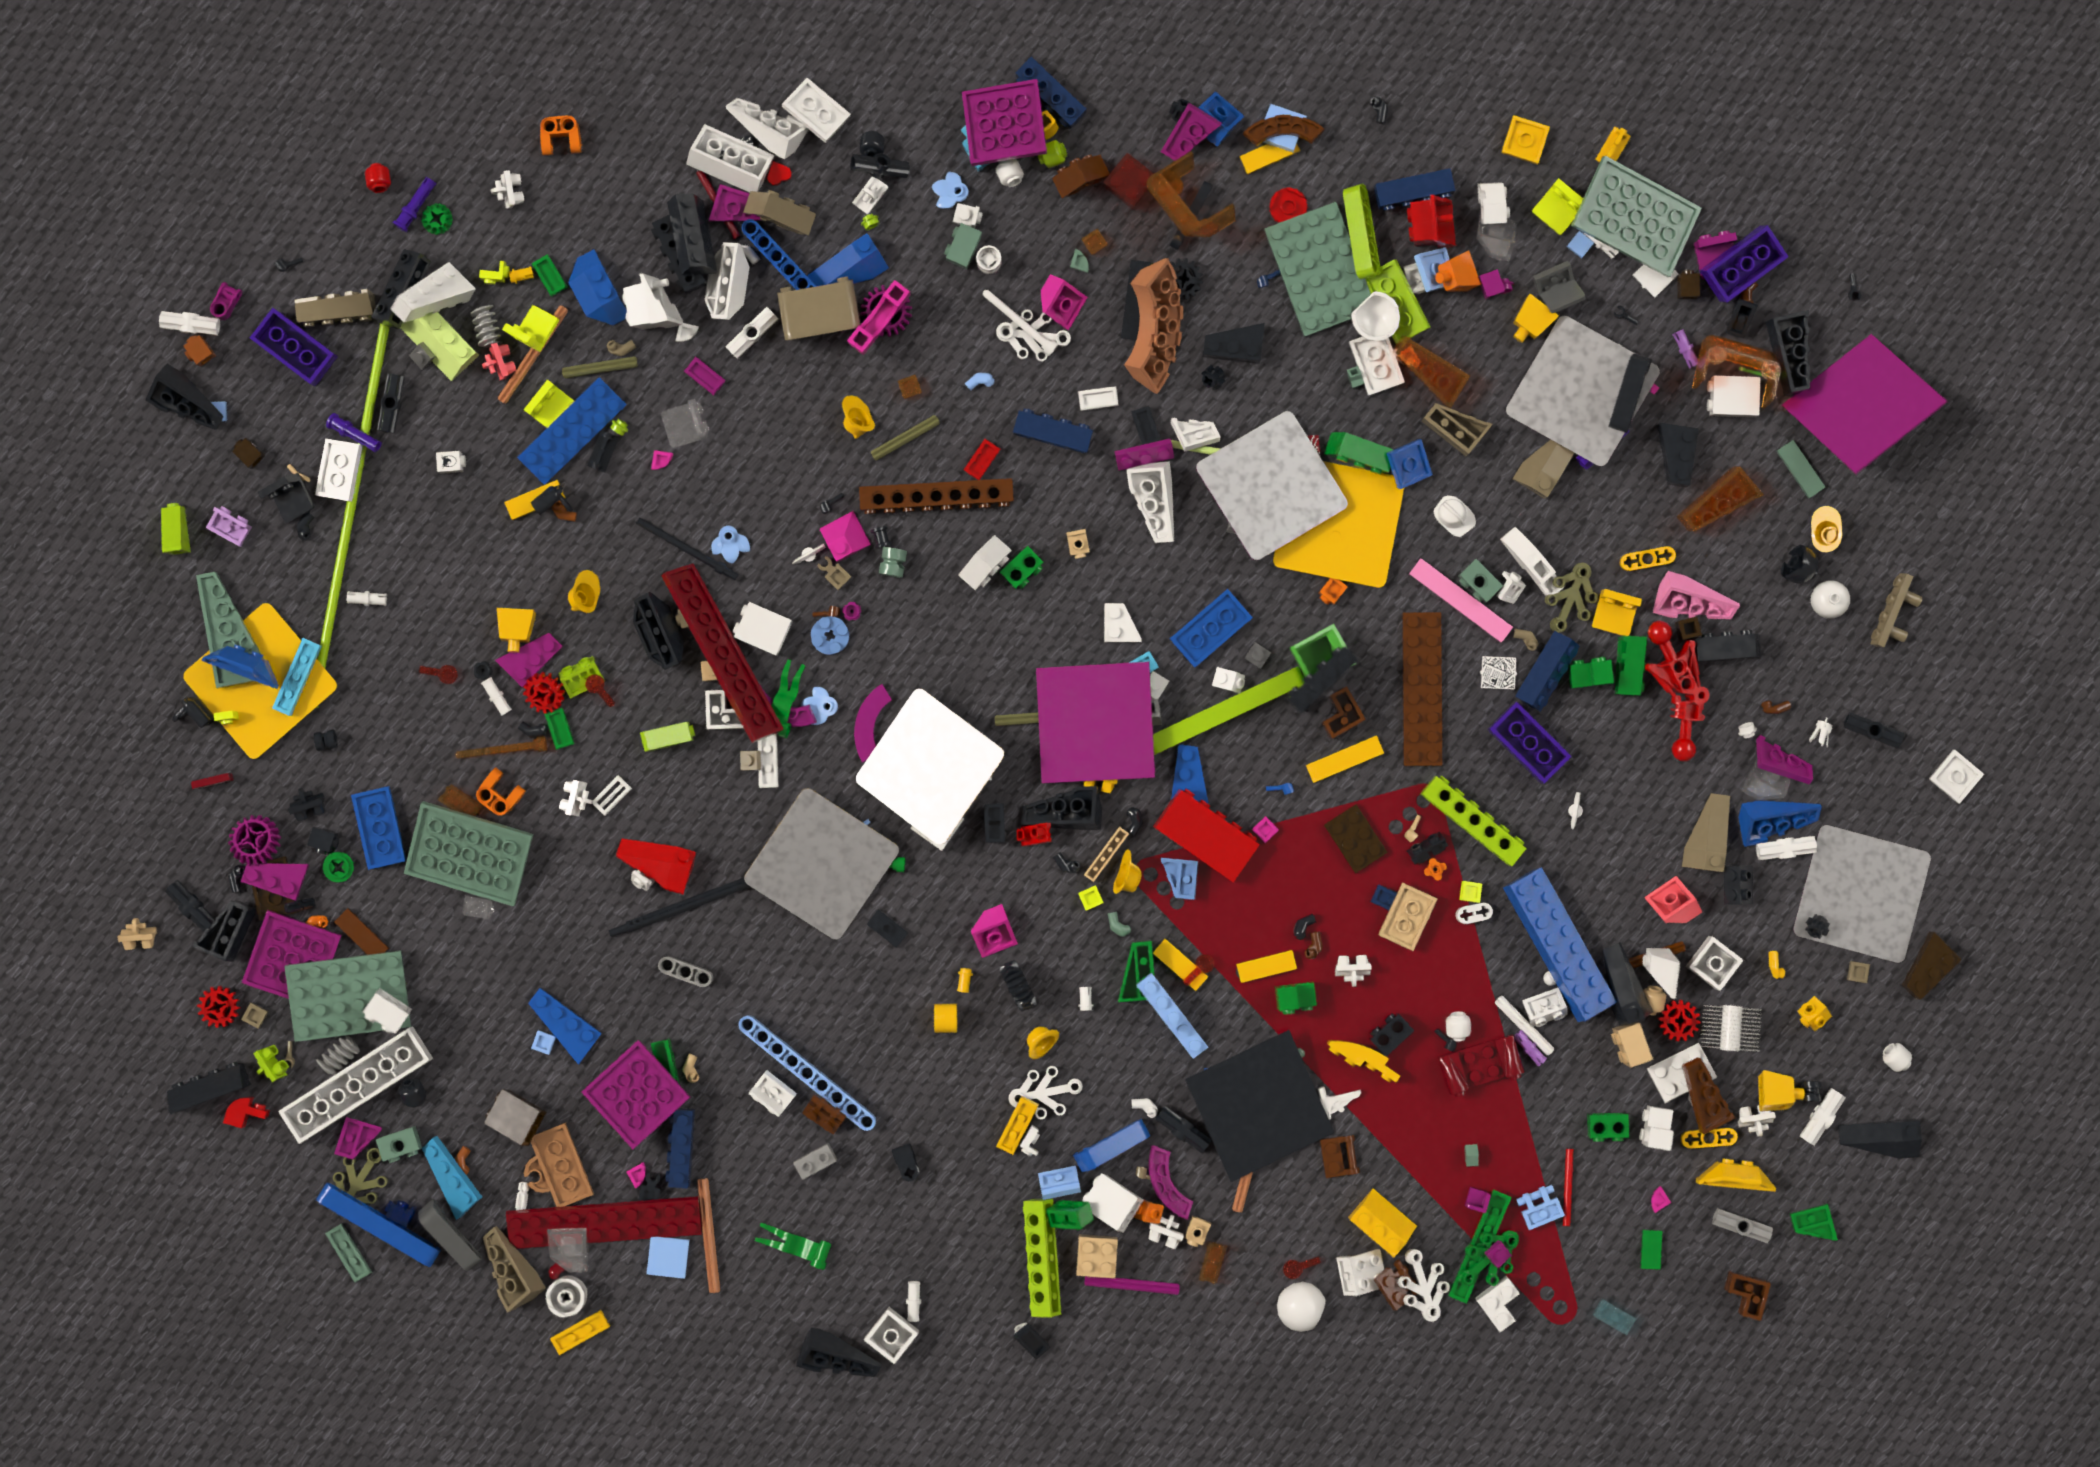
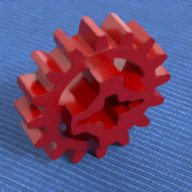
M541 672L539 675L535 673L523 686L526 689L523 695L528 696L525 702H531L530 708L537 707L536 712L542 709L544 714L548 711L552 713L562 705L561 703L565 699L562 696L565 690L560 689L563 684L557 683V677L552 679L551 673L545 676L544 672Z
M218 986L217 990L215 987H210V992L207 990L203 992L205 997H199L202 1004H198L197 1007L201 1008L202 1011L198 1012V1015H204L202 1021L208 1020V1026H212L215 1023V1028H219L221 1024L225 1027L228 1026L227 1021L230 1023L234 1022L232 1017L239 1016L235 1011L241 1009L240 1006H236L240 999H234L236 993H229V987L225 988L224 991L222 986ZM219 994L226 996L229 1000L222 999ZM210 999L211 1002H210L209 1006L207 1007V1002H208V1000ZM218 1004H226L225 1006H222L220 1010H212V1008H214ZM231 1006L230 1013L227 1016L226 1012L228 1008ZM210 1013L216 1015L217 1019L211 1017Z
M1679 999L1678 1004L1672 1000L1671 1006L1665 1004L1666 1010L1660 1012L1663 1016L1658 1017V1020L1662 1021V1024L1658 1025V1027L1664 1028L1663 1035L1669 1033L1668 1039H1672L1675 1036V1041L1679 1042L1680 1037L1687 1041V1035L1694 1037L1692 1031L1699 1030L1695 1026L1696 1024H1701L1700 1021L1696 1020L1700 1014L1694 1013L1696 1010L1695 1006L1689 1008L1690 1002H1686L1683 1005V1000ZM1673 1009H1675V1013H1673L1671 1016H1668V1014ZM1684 1009H1686L1689 1012L1691 1018H1688L1685 1015ZM1680 1015V1018L1683 1019V1022H1680L1678 1026V1023L1675 1022V1019H1678ZM1667 1023H1670L1674 1027V1032H1672L1669 1029ZM1690 1025V1027L1688 1028V1030H1686L1685 1032H1683V1029H1684L1686 1026Z

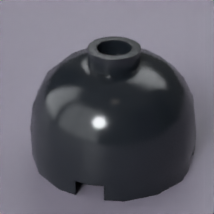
M1802 544L1793 548L1789 553L1792 557L1788 564L1784 561L1782 565L1781 575L1792 583L1803 584L1816 577L1818 573V558L1810 548Z

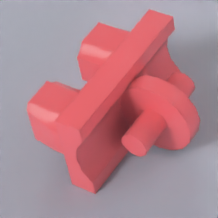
M494 343L489 348L491 356L490 354L485 355L487 362L483 363L482 367L483 369L489 368L491 374L496 373L497 370L501 381L514 373L516 367L513 361L504 363L502 357L510 355L508 344L498 345Z

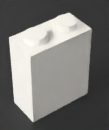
M1713 376L1711 381H1708L1707 391L1711 393L1710 400L1707 401V411H1710V416H1759L1760 377Z
M749 602L748 606L744 605L740 615L743 617L741 622H737L733 629L734 637L778 656L793 621Z
M1101 1173L1100 1176L1095 1178L1093 1181L1094 1186L1090 1192L1085 1194L1082 1201L1090 1202L1093 1215L1115 1230L1124 1232L1144 1200L1108 1175Z

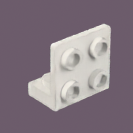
M1380 1249L1355 1256H1340L1336 1258L1344 1295L1358 1296L1379 1289L1373 1279L1384 1270Z

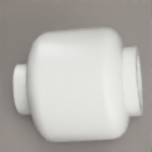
M1016 159L1001 161L996 167V174L1004 186L1014 187L1021 183L1024 173Z
M1452 1012L1446 1018L1447 1035L1453 1038L1454 1041H1464L1466 1037L1471 1035L1470 1017L1465 1012Z
M1889 1044L1884 1049L1883 1061L1893 1071H1905L1911 1066L1912 1054L1902 1044Z

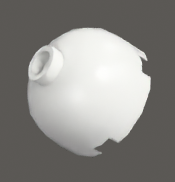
M1825 581L1818 584L1812 592L1811 605L1813 610L1820 616L1833 619L1847 611L1850 605V594L1842 583Z

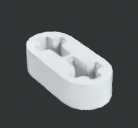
M1487 903L1463 906L1456 911V919L1462 924L1487 920L1492 916L1493 909ZM1481 906H1484V909H1488L1485 917L1483 914L1476 915V911L1482 910ZM1463 910L1467 913L1472 912V916H1468L1466 921L1460 917V914H1463Z

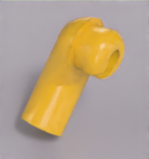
M1770 951L1769 967L1772 976L1775 979L1784 978L1785 969L1779 968L1778 951Z

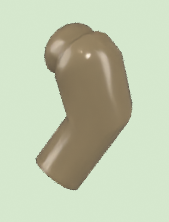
M614 340L607 343L608 351L617 356H624L637 348L632 340L624 345L616 343Z
M1515 628L1513 638L1523 639L1528 650H1536L1538 640L1533 632Z

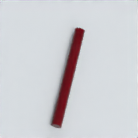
M699 170L696 174L714 203L717 193L706 174ZM724 221L734 239L741 236L733 221Z

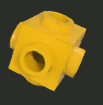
M1815 996L1807 1003H1804L1797 1011L1801 1016L1800 1022L1806 1028L1811 1027L1814 1031L1824 1026L1832 1017L1827 1007Z

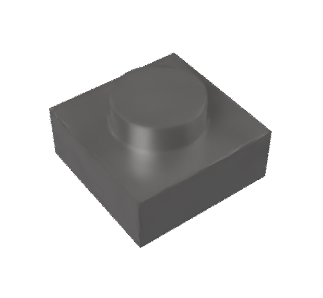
M424 342L418 344L409 355L421 370L425 369L436 357Z
M1255 642L1245 659L1261 669L1271 652Z

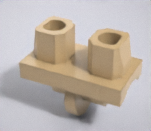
M133 918L132 924H126V929L121 930V934L118 935V942L123 943L125 950L135 949L136 941L139 940L142 941V948H152L157 928H146V923H140L138 918Z

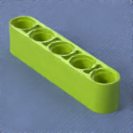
M1359 184L1344 189L1343 198L1355 271L1359 279H1365L1380 274V263L1368 191L1364 184Z

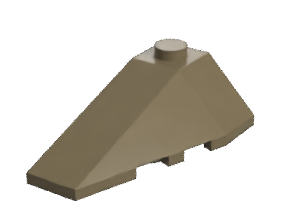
M1550 439L1521 464L1513 480L1546 499L1558 482L1574 452Z
M1710 794L1684 847L1682 867L1724 872L1730 796Z

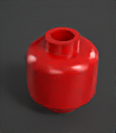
M380 163L371 164L366 169L365 179L367 188L374 193L387 191L391 185L389 169Z

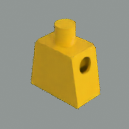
M1529 294L1513 322L1519 327L1513 337L1523 343L1528 335L1535 339L1559 315L1551 313L1545 304Z
M497 608L499 638L502 641L508 642V652L519 653L520 642L529 643L536 617L534 610Z
M1765 1070L1758 1076L1759 1111L1790 1109L1795 1099H1804V1089L1794 1088L1793 1077Z

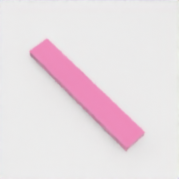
M1420 559L1409 573V575L1500 643H1502L1513 628L1423 559Z

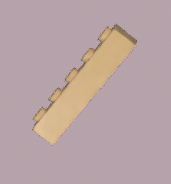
M1119 827L1084 875L1094 882L1129 833Z

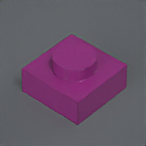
M1499 1240L1484 1252L1496 1268H1499L1512 1256Z

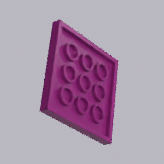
M1037 79L962 92L971 166L1047 154Z
M267 910L242 983L289 999L285 965L333 959L342 935Z
M640 1040L635 1042L582 1091L584 1096L632 1149L636 1148L691 1097Z

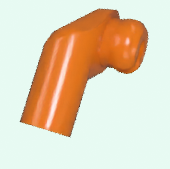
M314 915L306 923L325 928L328 925V919L323 915Z

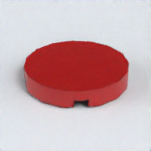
M1289 187L1281 189L1273 195L1269 208L1273 219L1281 223L1306 213L1308 206L1303 193Z

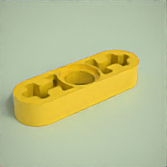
M1668 546L1628 553L1621 557L1620 567L1625 571H1633L1665 565L1675 560L1676 553L1673 548ZM1664 550H1667V553H1671V557L1668 558L1669 561H1666V558H1659L1660 563H1656L1657 556L1655 551H1658L1657 555L1664 554ZM1648 553L1653 557L1651 564L1643 562L1642 557L1644 554ZM1636 555H1639L1638 561L1641 566L1638 567V563L1631 564V568L1628 565H1624L1627 557L1630 560L1637 559Z
M1726 1127L1715 1128L1710 1131L1714 1135V1140L1711 1143L1704 1141L1705 1134L1700 1133L1701 1144H1698V1140L1692 1141L1691 1145L1685 1141L1689 1134H1691V1137H1698L1697 1133H1700L1699 1130L1683 1132L1680 1140L1683 1146L1692 1149L1733 1145L1737 1141L1738 1136L1734 1129ZM1720 1131L1719 1135L1721 1136L1726 1135L1727 1131H1729L1733 1138H1730L1729 1142H1727V1139L1721 1138L1719 1139L1720 1143H1717V1132Z

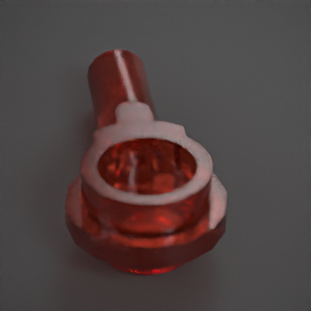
M451 665L442 666L441 669L420 666L419 673L438 676L445 684L454 683L458 677L456 668Z
M594 674L586 679L585 686L589 692L598 693L609 707L615 704L614 700L605 691L604 680L600 675Z
M1207 954L1200 955L1196 959V968L1182 982L1188 987L1201 973L1211 972L1215 964L1214 959Z
M1317 1256L1301 1263L1296 1260H1289L1283 1266V1273L1289 1279H1296L1304 1269L1320 1264V1258Z

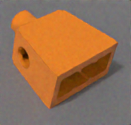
M1466 251L1438 265L1439 272L1436 273L1435 279L1437 283H1443L1447 292L1469 291L1481 285L1470 251Z

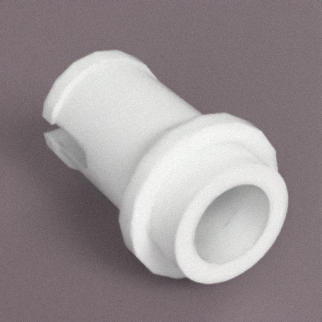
M1079 987L1080 1005L1078 1007H1080V1011L1092 1010V987Z

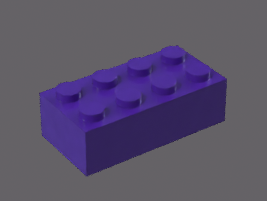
M1760 225L1699 271L1720 302H1729L1788 258V255L1769 226Z
M274 308L270 310L250 336L251 340L314 387H316L338 358L336 354Z
M1514 702L1487 729L1541 784H1545L1572 757L1518 702Z

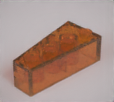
M1401 336L1392 351L1445 407L1451 409L1470 375L1406 336Z
M1733 466L1683 510L1677 518L1688 531L1695 532L1764 494L1740 466Z

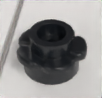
M485 661L477 663L474 666L475 677L487 680L493 672L492 667L489 666L490 664Z

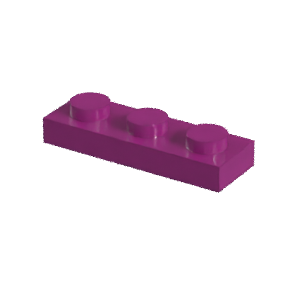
M1171 439L1114 451L1118 471L1174 458Z

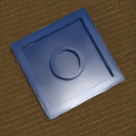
M1421 439L1386 453L1398 489H1403L1433 475Z

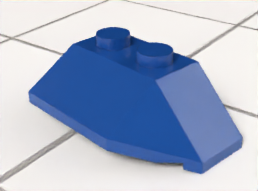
M595 249L578 257L568 283L586 317L610 325H615L625 320L627 310Z
M235 644L234 648L226 646L204 656L201 660L272 688L278 689L279 687L269 661L262 659L263 655L252 651V654L245 652L246 648Z

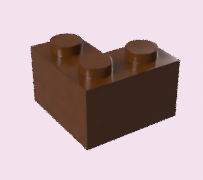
M1090 154L1081 160L1076 158L1069 162L1070 166L1059 169L1057 171L1058 174L1052 180L1063 199L1075 195L1087 186L1101 182L1110 176V173L1101 155L1092 156Z
M1347 686L1328 696L1338 713L1321 723L1330 739H1333L1366 720Z
M1729 1271L1724 1289L1729 1293L1742 1296L1738 1313L1744 1317L1761 1321L1771 1283L1763 1279Z

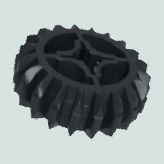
M1013 960L1001 966V975L1019 1010L1031 1009L1036 1005V998L1017 961Z

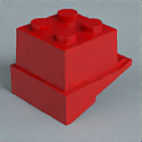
M1430 195V200L1410 203L1411 208H1407L1408 223H1412V227H1409L1410 242L1414 241V246L1437 245L1438 248L1456 247L1452 200Z

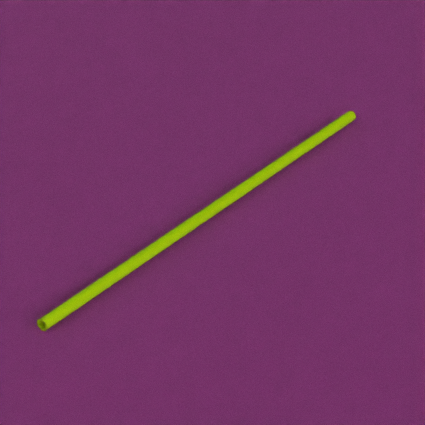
M381 323L360 429L368 435L370 434L389 327ZM362 446L352 502L347 501L321 636L320 645L322 648L317 660L324 668H326L367 450L365 446Z

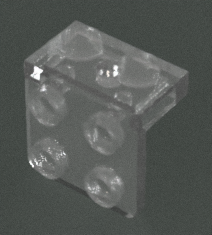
M695 399L687 401L688 404L661 413L672 448L708 438L707 432L710 431L707 422L703 421L701 416L704 413L701 402L697 403Z

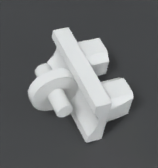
M510 170L504 171V174L500 175L501 181H495L496 188L491 189V194H497L498 201L505 200L506 209H510L514 205L523 203L524 196L523 192H513L512 187L521 185L520 174H510Z
M871 177L852 203L868 215L889 187L879 179Z
M576 780L565 782L564 791L569 792L570 797L569 800L562 799L559 808L565 811L566 814L580 816L581 809L585 810L586 803L592 804L593 801L587 799L589 791H586L587 783Z
M1367 955L1356 956V964L1349 965V956H1339L1335 976H1344V982L1351 981L1352 987H1356L1357 981H1364L1363 975H1370L1371 964H1368Z
M1759 1105L1757 1106L1758 1115H1752L1750 1107L1740 1108L1739 1128L1751 1126L1748 1127L1749 1133L1756 1132L1758 1137L1762 1136L1763 1130H1769L1766 1123H1773V1119L1776 1118L1774 1112L1759 1111Z
M1171 1214L1168 1219L1161 1217L1160 1223L1165 1224L1166 1227L1155 1223H1150L1149 1240L1158 1243L1161 1234H1165L1168 1236L1165 1246L1175 1249L1179 1241L1183 1240L1184 1235L1170 1229V1227L1176 1229L1179 1227V1223L1173 1221L1174 1215Z

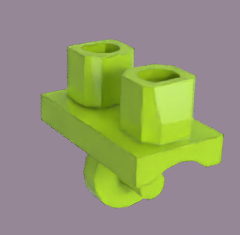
M275 1045L260 1049L254 1053L260 1069L257 1070L258 1075L265 1074L272 1082L284 1078L289 1068L286 1061H278L275 1056L279 1050Z

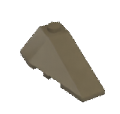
M497 1226L483 1236L488 1259L492 1261L495 1271L492 1272L493 1278L497 1279L499 1287L497 1293L507 1313L533 1300L546 1289L535 1269L514 1245L509 1242L508 1238Z

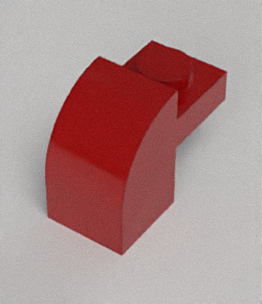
M243 1097L229 1105L223 1123L244 1128L246 1127L249 1115L266 1119L269 1116L270 1110L265 1109L266 1105L255 1103L252 1105L254 1097Z

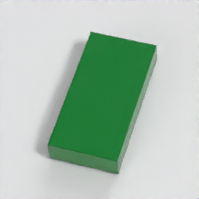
M548 254L532 263L533 268L551 297L568 288Z
M564 708L556 709L552 713L547 712L545 717L555 749L558 750L574 745Z
M1642 1229L1640 1268L1661 1270L1662 1230Z

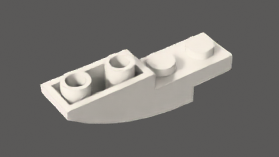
M1516 527L1500 539L1521 568L1525 569L1545 596L1558 593L1563 589L1553 586L1552 581L1557 577L1555 570ZM1558 579L1557 585L1559 586L1561 581Z

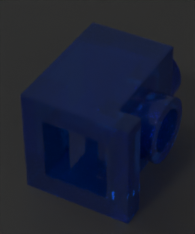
M390 1200L385 1208V1211H387L385 1217L407 1227L418 1207L413 1206L409 1208V1204L404 1201L398 1200V1202H393Z

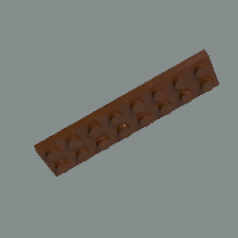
M1403 612V766H1442L1441 612Z

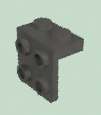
M1568 261L1533 276L1537 294L1551 313L1561 311L1586 299L1584 292L1574 280L1571 264Z

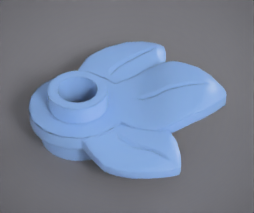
M953 172L947 173L946 180H938L932 185L934 192L940 196L936 206L942 209L951 208L956 202L964 201L969 192L967 186L961 182L960 176ZM961 189V192L956 194V190Z
M728 525L720 529L719 536L713 540L711 549L713 554L722 553L724 559L733 564L738 558L739 551H750V544L744 535L738 534L733 526ZM727 532L732 534V537L729 539L725 537Z
M813 687V696L805 698L801 702V706L810 704L817 720L816 723L811 725H820L826 722L828 716L834 715L837 712L838 703L833 697H829L827 690L824 688ZM826 703L830 704L829 710L825 707Z

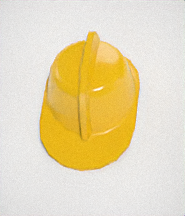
M852 395L846 396L842 401L845 413L843 424L845 429L857 439L866 432L872 431L875 424L869 408L860 398Z
M1820 507L1812 516V542L1819 551L1831 552L1838 548L1841 543L1842 520L1839 512L1833 507Z
M581 571L575 580L574 587L569 591L568 601L572 611L591 613L595 610L601 588L599 578L593 571Z
M1128 849L1122 857L1119 872L1113 885V891L1116 894L1121 890L1128 892L1136 891L1141 881V871L1138 866L1131 862V852Z

